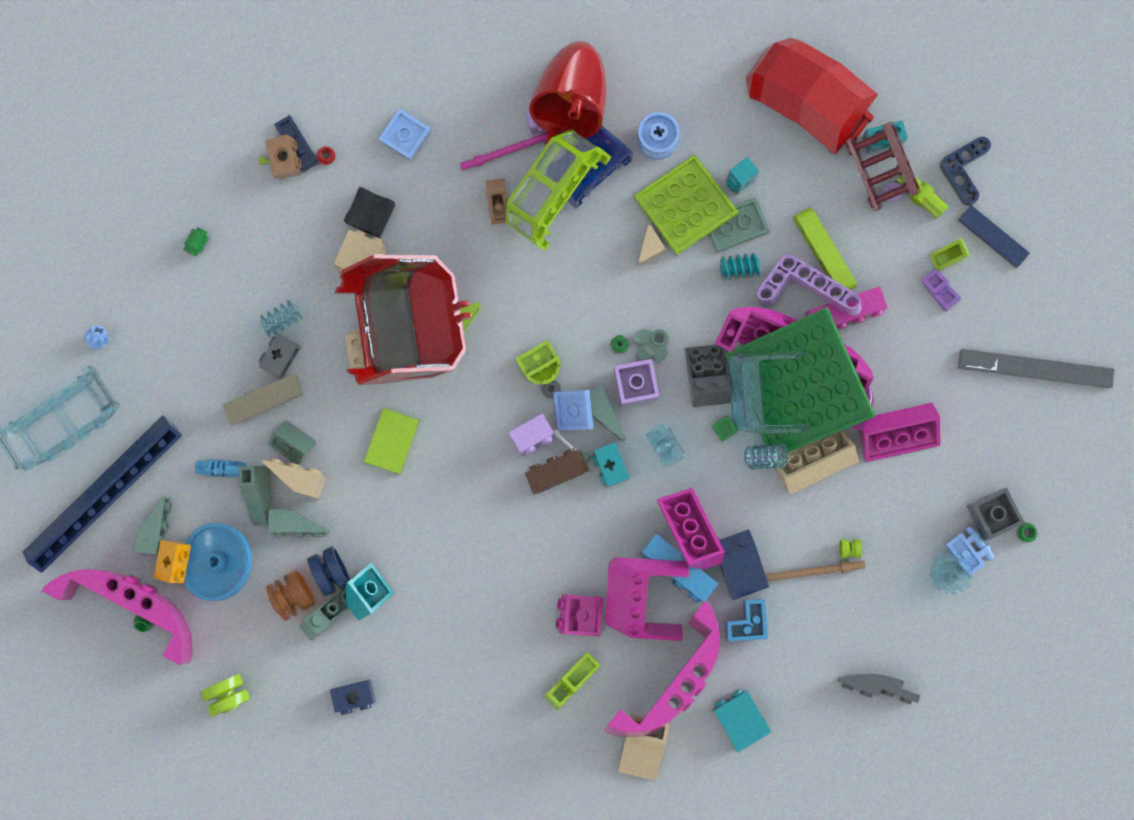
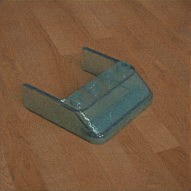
M803 351L735 354L729 358L728 374L731 385L732 422L737 430L749 433H802L809 429V425L764 424L760 375L761 360L795 359L802 356Z

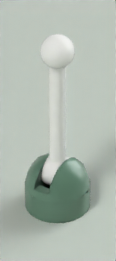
M558 429L553 430L555 437H558L569 449L574 448L560 434ZM582 451L587 463L591 456L587 452Z

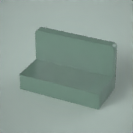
M284 421L273 431L268 442L271 447L297 465L304 461L307 452L316 443L314 439L288 421Z

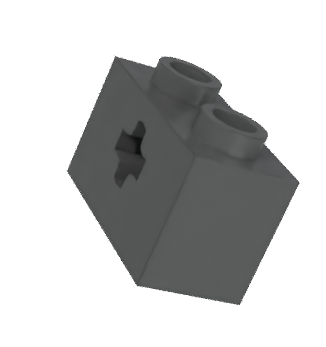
M278 333L271 338L268 351L261 355L259 367L282 379L301 346ZM276 353L281 354L282 357H281V358L276 357L275 354H276Z

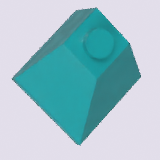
M372 562L346 583L347 607L358 621L373 613L394 594Z

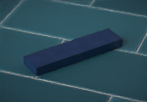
M972 205L958 219L961 224L1015 268H1018L1030 254V252Z

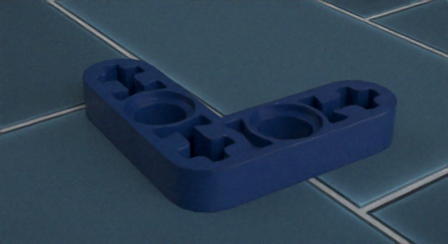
M978 137L947 155L940 163L943 174L963 204L968 206L973 205L979 199V192L963 167L985 155L990 150L991 142L986 137ZM979 143L985 144L984 148H980L976 152L974 151ZM962 151L970 153L969 160H964L961 157ZM957 159L958 162H956L952 166V168L946 167L947 161L951 163L952 161ZM956 176L964 178L963 185H958L955 182ZM968 185V188L966 190L964 189L963 191H961V189ZM967 192L968 194L972 193L974 195L972 199L966 198Z

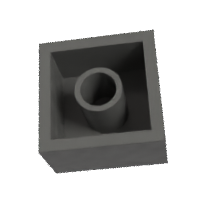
M1007 488L995 491L967 505L984 541L991 540L1025 523Z

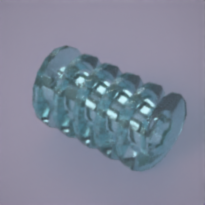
M287 300V307L282 303L280 304V311L274 307V314L267 311L268 318L260 315L261 324L269 338H271L270 331L275 335L278 334L277 327L283 331V324L290 327V320L297 323V316L303 319L296 305L290 300Z
M784 443L780 445L774 444L773 446L771 444L766 446L754 445L753 447L749 445L744 452L745 463L752 470L783 468L786 466L789 457L788 448Z

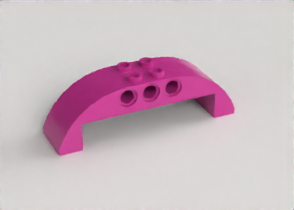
M736 308L729 312L715 344L732 352L737 342L745 345L798 320L765 308ZM844 343L864 390L867 392L874 379L873 373L862 357Z
M76 570L55 578L42 589V592L57 600H72L81 584L174 634L162 656L178 665L190 663L192 659V637L184 615L168 598L156 592V587L139 583L140 579L133 575L127 576L109 570Z
M705 601L687 623L706 639L640 724L620 709L604 729L606 733L621 737H640L651 734L672 721L681 710L685 712L694 702L692 696L700 694L707 685L704 681L714 667L720 647L718 622L709 603ZM693 671H696L699 677L695 676ZM681 686H684L688 692H684ZM669 702H673L676 708H672Z

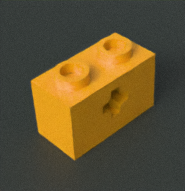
M160 540L153 578L168 583H184L191 545L177 541Z

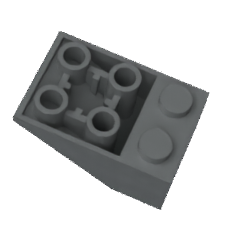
M718 345L685 348L692 406L701 407L731 403V385L724 349Z

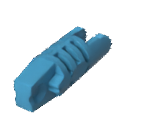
M198 460L195 463V473L211 477H238L239 467L246 466V464L241 461Z

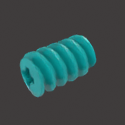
M752 253L750 258L748 254H744L743 259L740 255H736L735 260L732 255L728 257V260L724 256L720 259L722 281L724 275H726L728 280H730L731 274L734 275L735 279H738L739 273H741L743 278L746 277V272L749 273L750 277H753L755 271L758 277L761 275L760 261L755 253Z

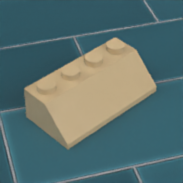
M843 430L773 459L769 457L781 483L790 495L859 462L855 445Z

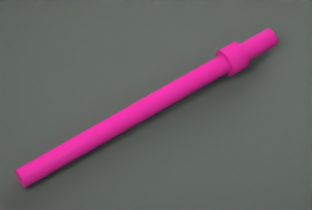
M547 132L482 156L480 154L474 156V159L460 163L461 169L463 171L474 166L480 167L485 162L546 140Z

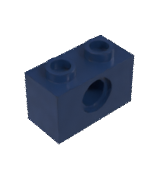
M371 679L330 689L335 713L341 712V715L352 713V709L360 707V710L372 708L371 704L376 702ZM351 692L358 695L356 703H352L349 700Z

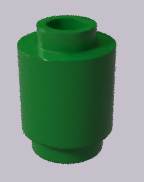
M199 227L196 230L192 228L184 242L183 250L197 257L198 253L201 254L209 239L206 236L208 232Z

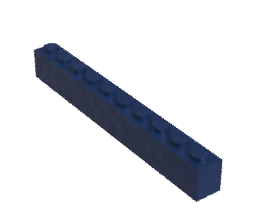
M162 415L22 552L27 563L41 573L45 571L183 436L177 427Z

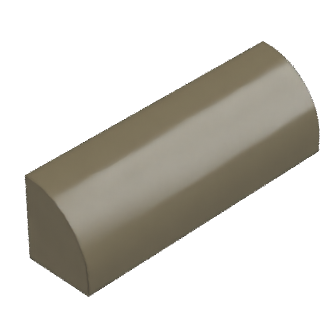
M293 373L222 405L231 425H234L303 395V391L297 376Z

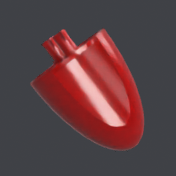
M585 41L572 42L556 53L544 69L529 106V112L533 121L547 132L544 145L552 137L571 129L582 138L591 137L600 130L606 105V76L597 50Z

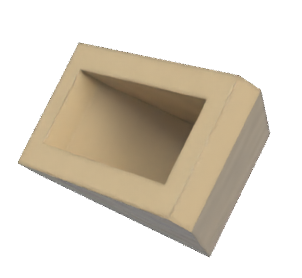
M650 225L647 226L638 261L639 266L646 264L665 252L664 245Z

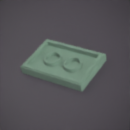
M756 197L734 205L739 214L709 234L716 253L770 232Z

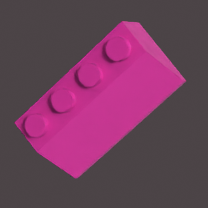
M928 403L878 414L864 422V428L858 431L865 462L940 446V415L934 404Z
M693 488L657 499V503L688 567L707 569L721 564L725 551Z

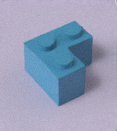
M765 599L743 600L744 620L725 621L726 641L768 639Z

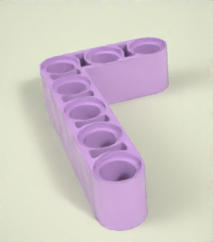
M790 254L784 255L757 291L760 303L764 307H771L777 302L791 281H794L848 315H858L862 310L860 297L856 293ZM787 264H794L791 268H785ZM803 273L809 274L806 278L800 277ZM776 279H783L780 283H774ZM818 283H825L823 287H816ZM835 292L841 293V295L838 297L832 296V294ZM767 293L771 294L769 298H762ZM850 302L857 303L854 307L848 306Z

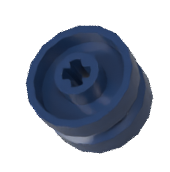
M334 546L323 550V558L318 554L307 558L312 576L324 596L335 592V584L341 589L346 587L350 577Z

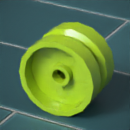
M241 674L232 676L199 692L202 700L205 702L215 698L217 700L206 708L210 718L238 708L240 704L251 699L247 690L243 689L236 693L234 692L235 689L244 684Z

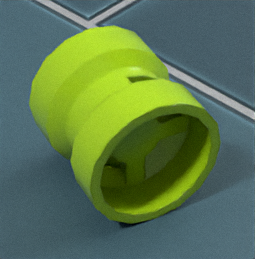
M840 539V558H848L849 556L861 558V540L853 539L848 541L847 539Z

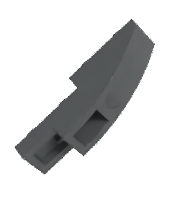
M859 673L838 678V681L843 683V688L851 691L854 688L860 689V694L870 698L872 694L878 696L880 689H882L881 694L893 697V694L901 697L900 701L910 705L912 701L918 703L920 695L902 689L904 681L894 677Z

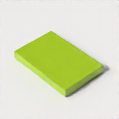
M383 408L364 462L401 475L420 420Z

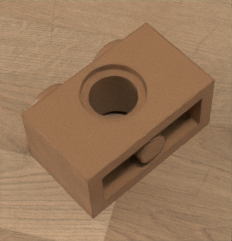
M283 135L265 140L273 177L282 180L301 174V161L296 155L297 144L292 137ZM287 153V159L282 161V156Z

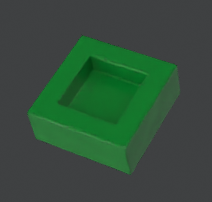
M728 415L711 426L721 442L738 432Z

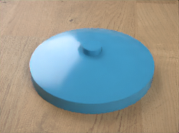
M209 523L196 529L185 542V544L191 545L184 581L186 587L196 597L206 601H223L233 597L243 588L250 575L252 555L248 541L238 529L228 524Z

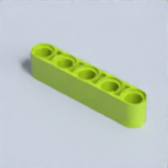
M809 207L793 216L796 226L825 275L849 290L857 287L856 280L815 211Z

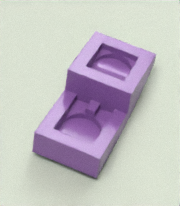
M937 269L921 280L925 288L945 312L961 301V297L948 285L949 281Z

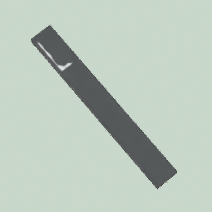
M967 349L960 350L958 369L1113 388V368Z

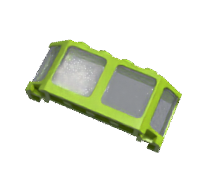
M572 129L552 137L508 199L506 224L537 247L546 251L550 243L544 237L546 234L549 236L551 234L547 230L589 169L591 167L597 169L596 163L598 161L606 165L611 156L579 136Z

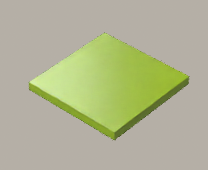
M695 154L633 195L635 201L676 256L739 214V211Z

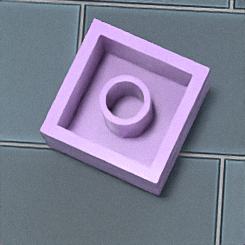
M652 359L614 366L613 370L621 407L659 399L660 396Z
M543 413L509 432L521 456L525 454L526 457L535 453L538 446L542 445L545 447L552 443V438L555 437Z

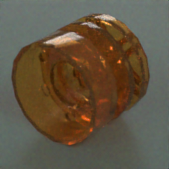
M297 569L284 575L286 585L280 580L274 581L275 586L272 583L266 585L270 603L284 621L291 619L290 613L293 616L298 615L296 605L303 611L316 605L308 584Z

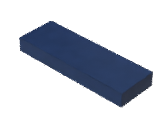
M290 115L274 124L281 136L288 135L296 141V155L301 161V170L303 172L319 164Z

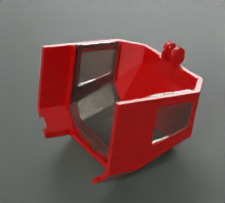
M373 254L341 271L340 278L342 282L340 287H336L335 294H354L365 362V368L346 370L349 374H353L356 377L355 381L358 385L427 379L455 369L466 352L462 320L471 318V313L469 312L461 314L460 308L470 306L469 301L459 302L455 275L436 255Z

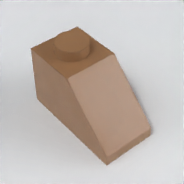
M505 179L486 181L491 224L506 223L507 194Z

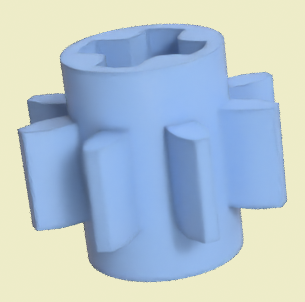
M91 326L90 330L85 331V343L92 349L103 348V345L108 344L110 338L107 336L108 331L102 326Z

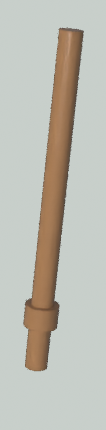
M844 561L836 565L765 575L767 581H776L835 572L843 574L850 573V570L865 569V562L849 563V561Z

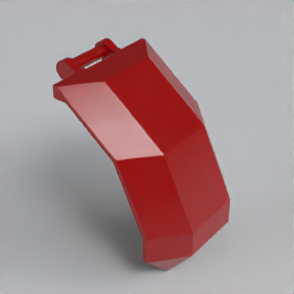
M794 38L775 42L767 47L746 76L750 99L761 102L797 123L822 143L830 153L835 155L843 144L848 145L847 140L854 138L856 143V139L863 129L874 118L868 111V108L878 94L844 65L803 41Z

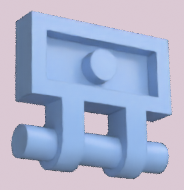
M972 525L965 529L969 534L967 538L962 533H959L945 544L968 576L985 565L981 557L985 555L988 561L995 557L991 552V547L984 543L980 537L981 534L978 530L975 531ZM973 541L980 549L978 552L970 544Z

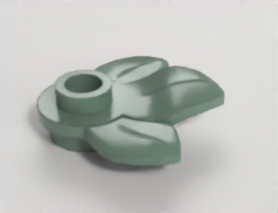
M644 329L637 332L633 336V340L640 344L638 359L648 360L654 357L656 362H662L667 355L668 334L661 329L654 330L653 332ZM657 336H661L662 341L657 342L655 338Z

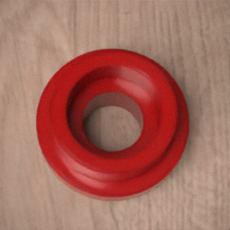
M327 146L321 147L316 155L318 162L323 165L332 164L336 156L334 150ZM328 154L329 158L324 159L322 155Z

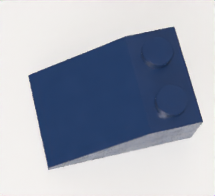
M749 529L719 540L725 551L723 561L719 566L732 600L769 588L757 547Z

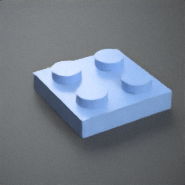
M399 108L379 137V141L411 161L431 132V128Z
M589 390L553 392L558 430L594 428Z

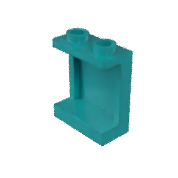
M741 689L731 694L732 698L727 701L722 699L715 703V708L712 709L737 752L742 751L772 733L748 691H742Z

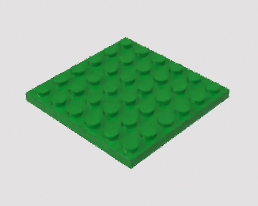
M828 307L740 346L732 352L725 353L771 459L876 416Z

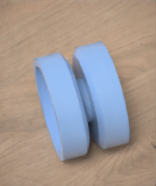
M655 112L647 115L641 121L637 142L639 149L645 156L655 160L664 159L676 150L680 136L676 120L669 114Z

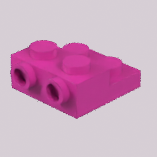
M562 594L561 598L557 601V608L560 610V618L556 619V629H559L558 633L600 637L603 597Z

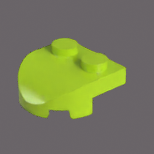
M549 340L515 358L524 376L535 384L543 385L552 382L560 371V359Z

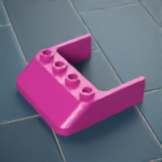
M613 558L608 565L605 623L630 638L683 641L681 624L646 623L645 613L649 577L653 575L689 577V567L686 561Z

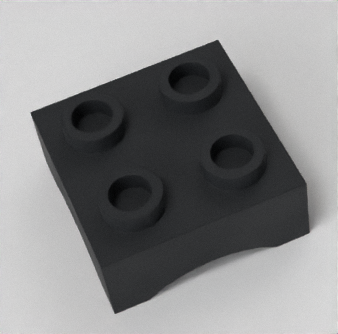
M359 186L354 201L344 218V222L380 238L395 207V202Z

